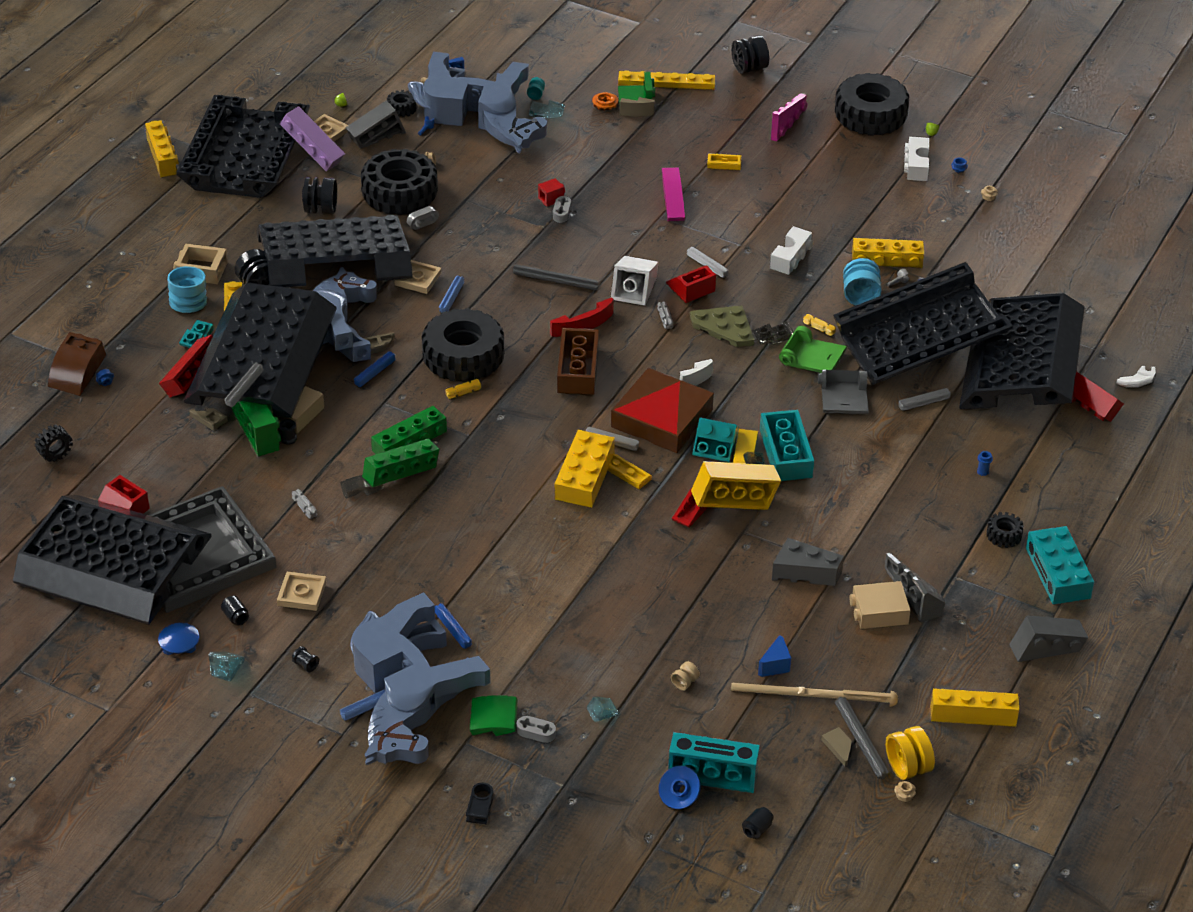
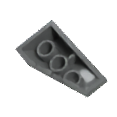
M887 553L884 568L893 582H902L908 604L918 620L923 622L941 617L943 607H945L943 596L939 595L933 586L895 556Z

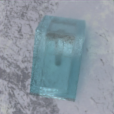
M227 651L210 652L211 675L231 681L244 662L245 657Z

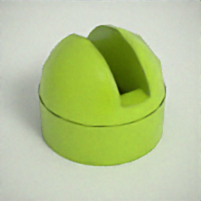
M344 93L338 94L335 97L334 101L337 106L344 107L348 105Z
M927 123L926 133L929 136L937 134L940 126L934 123Z

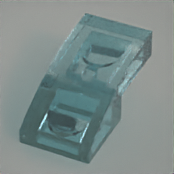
M549 100L548 105L532 101L529 115L542 118L562 117L565 104Z

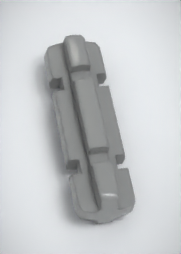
M664 301L662 303L659 302L657 309L665 329H672L674 327L667 303Z
M300 489L293 491L292 498L297 502L301 510L306 513L305 515L309 519L317 517L316 508L312 506V503Z

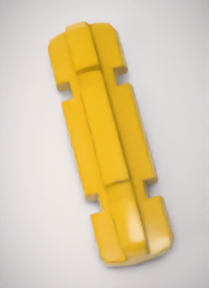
M806 314L803 318L804 324L811 325L812 328L823 333L825 332L829 336H833L836 333L835 326L828 325L827 322L817 317L814 318L813 315Z
M475 379L471 383L466 382L456 385L455 388H447L446 396L448 399H452L456 395L462 396L471 393L472 390H480L481 383L478 379Z

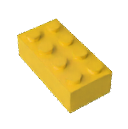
M577 430L554 483L555 500L593 507L615 453V437Z
M703 461L691 492L698 507L768 510L781 479L774 465Z

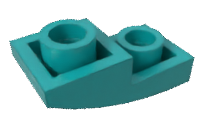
M196 320L192 329L186 330L179 344L190 348L197 339L209 336L214 330L213 324Z

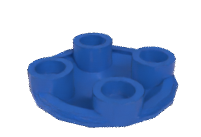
M174 623L165 627L159 633L158 642L163 649V653L166 655L184 652L192 653L196 650L200 635L193 625Z

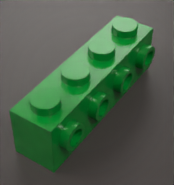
M431 406L372 436V451L375 454H379L422 440H431L447 432V419L437 408Z
M426 439L366 457L362 477L372 487L436 468L439 448L430 439Z

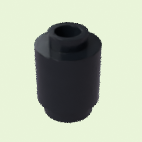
M229 596L223 600L221 610L231 623L239 626L247 622L249 619L248 610L237 596Z
M765 807L755 809L742 823L744 834L749 838L758 839L772 825L774 819L772 812Z

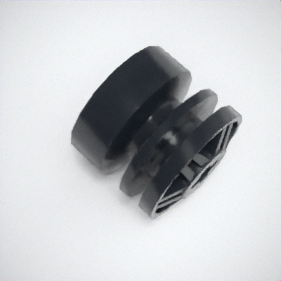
M758 35L750 37L748 40L744 38L733 41L731 47L732 59L736 70L740 74L750 72L753 69L759 70L768 67L770 60L769 50L763 36Z
M306 177L302 189L304 212L310 213L312 208L313 213H317L319 206H321L323 214H335L338 196L336 178L324 177L322 185H320L318 177H315L313 182L311 177Z
M252 249L243 253L236 261L234 267L235 274L243 284L269 285L268 266L264 251Z

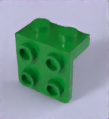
M644 72V85L618 87L619 106L621 98L637 101L639 97L647 99L655 97L654 78H651V72Z

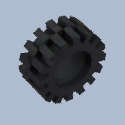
M396 90V93L391 92V95L389 94L387 97V102L396 110L399 117L402 116L404 118L405 115L409 117L410 114L413 115L416 112V102L409 91L404 92V90H401L399 92Z
M50 425L48 430L45 428L42 430V434L39 432V438L35 439L36 443L34 445L35 449L45 460L56 462L57 458L59 460L63 459L62 455H68L66 451L71 450L70 446H73V439L62 426L54 425L52 427ZM57 440V442L50 447V445Z
M998 512V516L995 513L993 517L989 518L986 535L988 540L992 541V544L996 545L998 543V547L1005 545V548H1008L1009 545L1015 547V544L1018 545L1020 543L1024 525L1023 521H1020L1019 517L1015 518L1013 513L1010 516L1008 515L1009 512H1005V515L1002 512Z

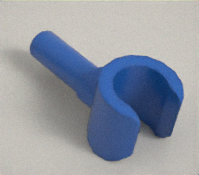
M429 116L425 117L424 126L418 132V135L421 136L427 129L434 128V118L429 120Z

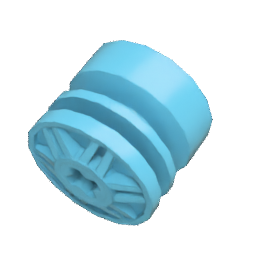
M859 258L852 260L845 266L843 270L844 295L851 304L859 305L881 296L880 269L874 261Z
M184 266L176 268L168 274L169 304L172 309L182 313L199 311L206 306V276L202 270L196 267Z

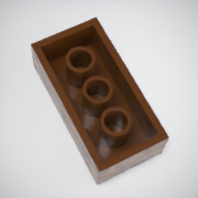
M562 328L557 373V393L594 395L599 347L598 329Z

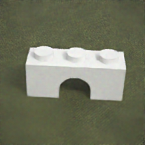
M909 137V143H905L904 173H907V180L927 181L929 171V138Z
M793 226L786 235L785 247L778 245L771 254L770 269L788 275L793 269H796L798 262L804 259L807 250L812 248V232Z

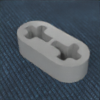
M561 196L556 199L553 208L554 221L562 223L568 220L571 210V199L569 197Z
M432 206L425 207L411 213L407 217V224L414 230L420 229L436 222L439 213Z
M522 716L517 720V733L522 737L545 743L553 741L556 737V727L552 722L530 716Z

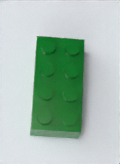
M238 401L231 407L258 457L279 450L281 437L277 428L280 425L278 418L273 416L270 405Z

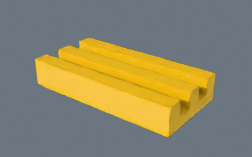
M709 153L707 168L741 170L742 156Z

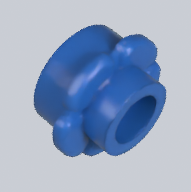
M961 157L955 158L951 164L952 169L959 173L968 168L966 159Z
M103 369L96 374V381L99 385H110L114 374L108 369Z

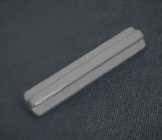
M695 247L688 248L687 255L703 266L707 265L721 278L728 276L729 270Z
M254 363L224 400L227 406L233 407L263 372L264 369L261 364Z
M943 388L902 399L899 401L898 406L902 411L949 399L951 392L948 388Z
M590 426L586 429L587 432L615 437V446L637 451L639 448V440Z

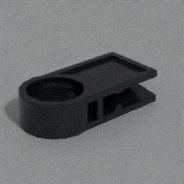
M480 782L473 786L466 812V822L487 825L493 801V788L490 784ZM480 791H486L490 795L481 798L477 797L475 794Z

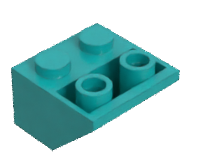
M699 418L692 455L730 462L736 446L739 426Z

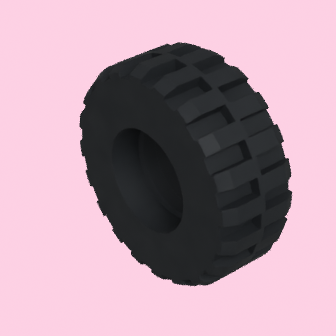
M879 73L856 74L843 81L836 91L835 115L838 121L850 131L870 136L884 135L885 133L894 132L895 129L898 130L907 120L909 93L903 84H900L897 79H893L890 76H884Z
M408 149L383 151L378 155L372 156L370 160L368 159L361 170L362 196L370 207H374L379 212L382 211L390 215L411 214L424 207H428L435 199L438 192L437 168L431 159H428L426 155L420 154L418 151H410Z
M464 308L442 312L441 315H436L432 318L431 322H428L422 332L424 363L434 374H438L443 379L446 378L453 382L480 380V378L487 377L492 372H495L504 359V331L496 319H493L487 313L484 314L480 310L475 311Z

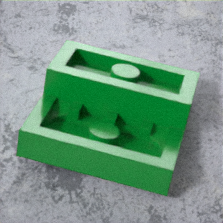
M490 695L472 698L471 734L478 735L493 731L495 736L515 732L517 697Z

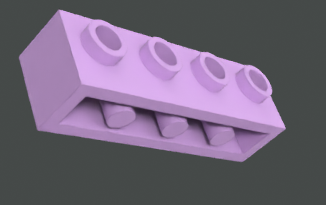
M299 106L288 112L281 121L280 125L326 172L339 164L345 155Z

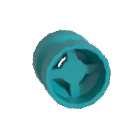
M534 77L530 80L527 88L529 98L538 100L542 97L545 88L544 80L539 77Z

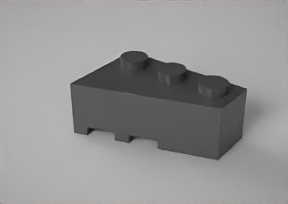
M387 101L345 127L350 138L360 149L379 143L381 139L393 138L392 135L406 133L396 110Z
M787 538L773 562L772 580L778 581V578L791 579V582L807 580L810 581V584L835 586L842 574L844 556Z
M1026 616L1009 645L1017 661L1022 662L1080 652L1088 636L1080 620Z

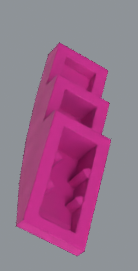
M679 167L662 168L667 221H685Z

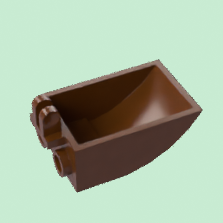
M69 332L53 359L48 378V387L80 396L106 357L102 341Z

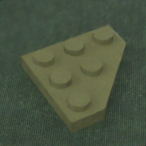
M743 306L690 311V319L694 329L699 331L703 329L714 338L730 341V345L734 347L754 345V338Z

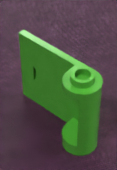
M798 326L779 354V359L786 366L822 373V370L835 369L847 346L814 340L809 328Z

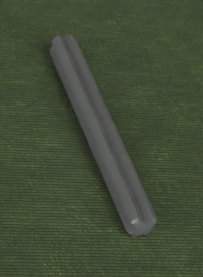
M514 265L513 273L516 275L597 290L598 281L521 265Z
M839 697L835 701L836 707L877 778L885 779L889 775V771L847 699Z

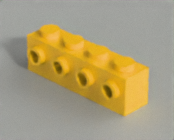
M161 120L145 123L147 141L160 177L176 175V165L179 162L177 154L175 155L170 135L168 136L167 127L163 126Z
M853 238L852 260L865 258L874 261L878 266L922 268L924 245L923 241Z
M933 689L930 705L931 721L1016 727L1019 714L1018 694Z

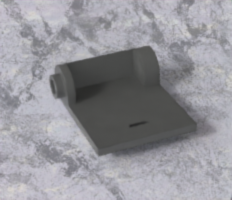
M822 370V373H818V384H821L823 413L868 414L867 371Z

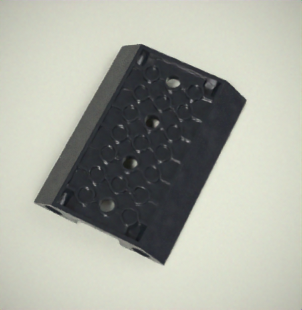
M214 95L176 172L177 176L196 191L261 198L277 185L296 141L280 125L281 121L288 112L298 106L308 114L310 105L278 102L274 112L247 109L246 98Z
M1064 293L991 298L989 303L999 316L1005 315L1013 329L970 346L959 408L997 407L999 396L1032 394L1034 405L1072 403L1085 306Z
M80 495L61 496L18 552L13 582L150 625L171 595L167 586L169 580L182 563L193 564L212 535L211 533Z

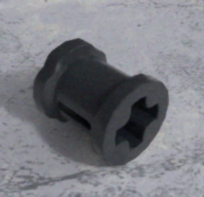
M291 419L282 420L279 423V429L282 431L280 436L281 442L287 445L295 443L297 440L295 421Z
M303 646L296 649L292 655V662L302 665L308 673L314 671L320 661L318 656L311 655Z

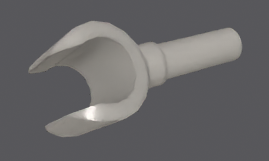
M899 270L897 273L898 277L888 282L887 286L890 287L900 281L903 283L908 282L907 270Z

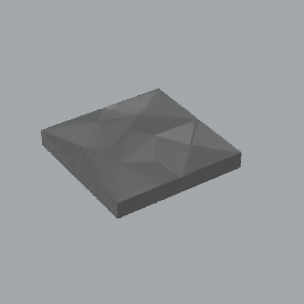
M223 486L149 515L211 533L212 535L193 564L182 563L167 583L171 595L162 606L166 613L277 568L275 556Z

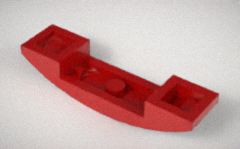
M611 297L596 303V309L569 319L564 315L551 320L550 335L552 337H561L562 328L594 329L612 316L614 299Z

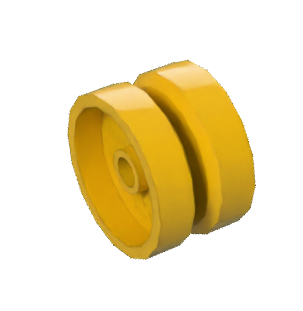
M920 726L907 728L904 732L891 733L886 737L885 745L889 763L896 776L901 780L915 777L917 773L925 774L934 769L935 756L929 737Z

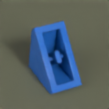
M778 636L760 659L759 676L764 677L790 672L791 656L782 636Z

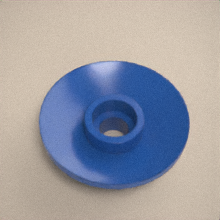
M686 766L670 768L664 773L659 783L661 800L673 809L689 807L699 796L701 787L699 777L695 771ZM685 786V790L680 793V788Z

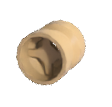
M687 661L680 666V670H676L671 675V681L678 689L686 690L691 685V682H695L700 677V672L693 663Z

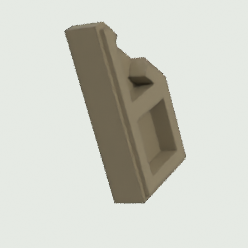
M392 332L363 339L370 342L371 354L385 351L395 339V334Z
M208 408L206 411H195V409L189 411L191 417L213 431L228 422L227 416L214 408Z
M840 727L822 735L821 741L846 766L852 740Z

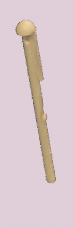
M732 683L731 691L832 699L845 697L847 700L890 703V707L895 706L898 702V695L894 691L879 693Z

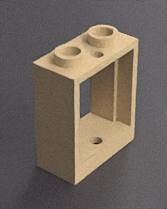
M185 244L183 250L179 252L178 260L174 262L173 270L184 266L196 267L204 272L206 283L218 284L228 263L227 251L225 248ZM189 259L213 262L211 267L187 264Z

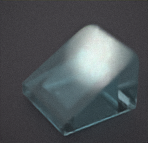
M593 697L587 705V710L595 722L618 714L610 698Z

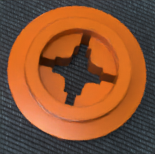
M603 92L596 94L592 99V103L598 110H611L616 108L618 97L612 93Z

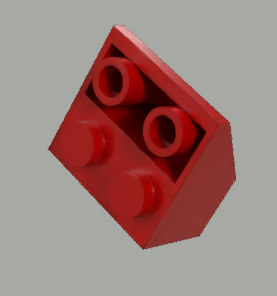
M706 265L666 281V284L687 303L715 292L716 274Z
M121 475L105 485L98 499L100 502L142 514L150 509L147 491Z

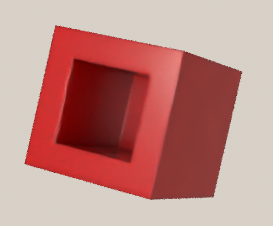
M556 178L538 184V198L546 207L555 204L558 197L564 196L565 187Z

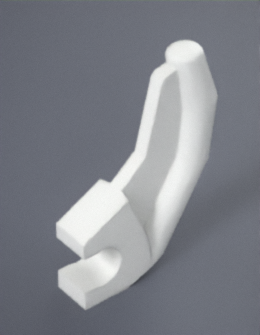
M1141 366L1137 374L1129 377H1120L1116 383L1126 388L1150 384L1155 378V367H1151V371H1147L1145 366Z

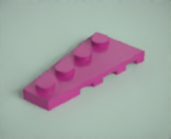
M801 93L793 98L791 103L787 102L785 108L780 107L778 112H773L771 140L777 142L781 136H784L787 129L792 127L794 121L799 119L801 113L806 111L808 106L806 102L807 95Z

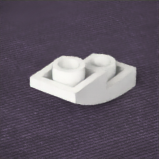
M713 360L696 362L693 369L680 371V380L695 386L704 382L712 376Z

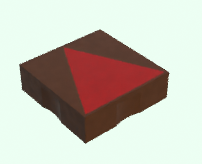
M647 368L611 410V427L678 453L690 438L691 433L698 427L699 418L706 419L713 410L714 393Z

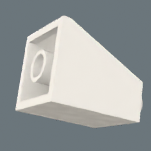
M624 256L614 268L611 297L616 301L645 306L656 281L658 262Z

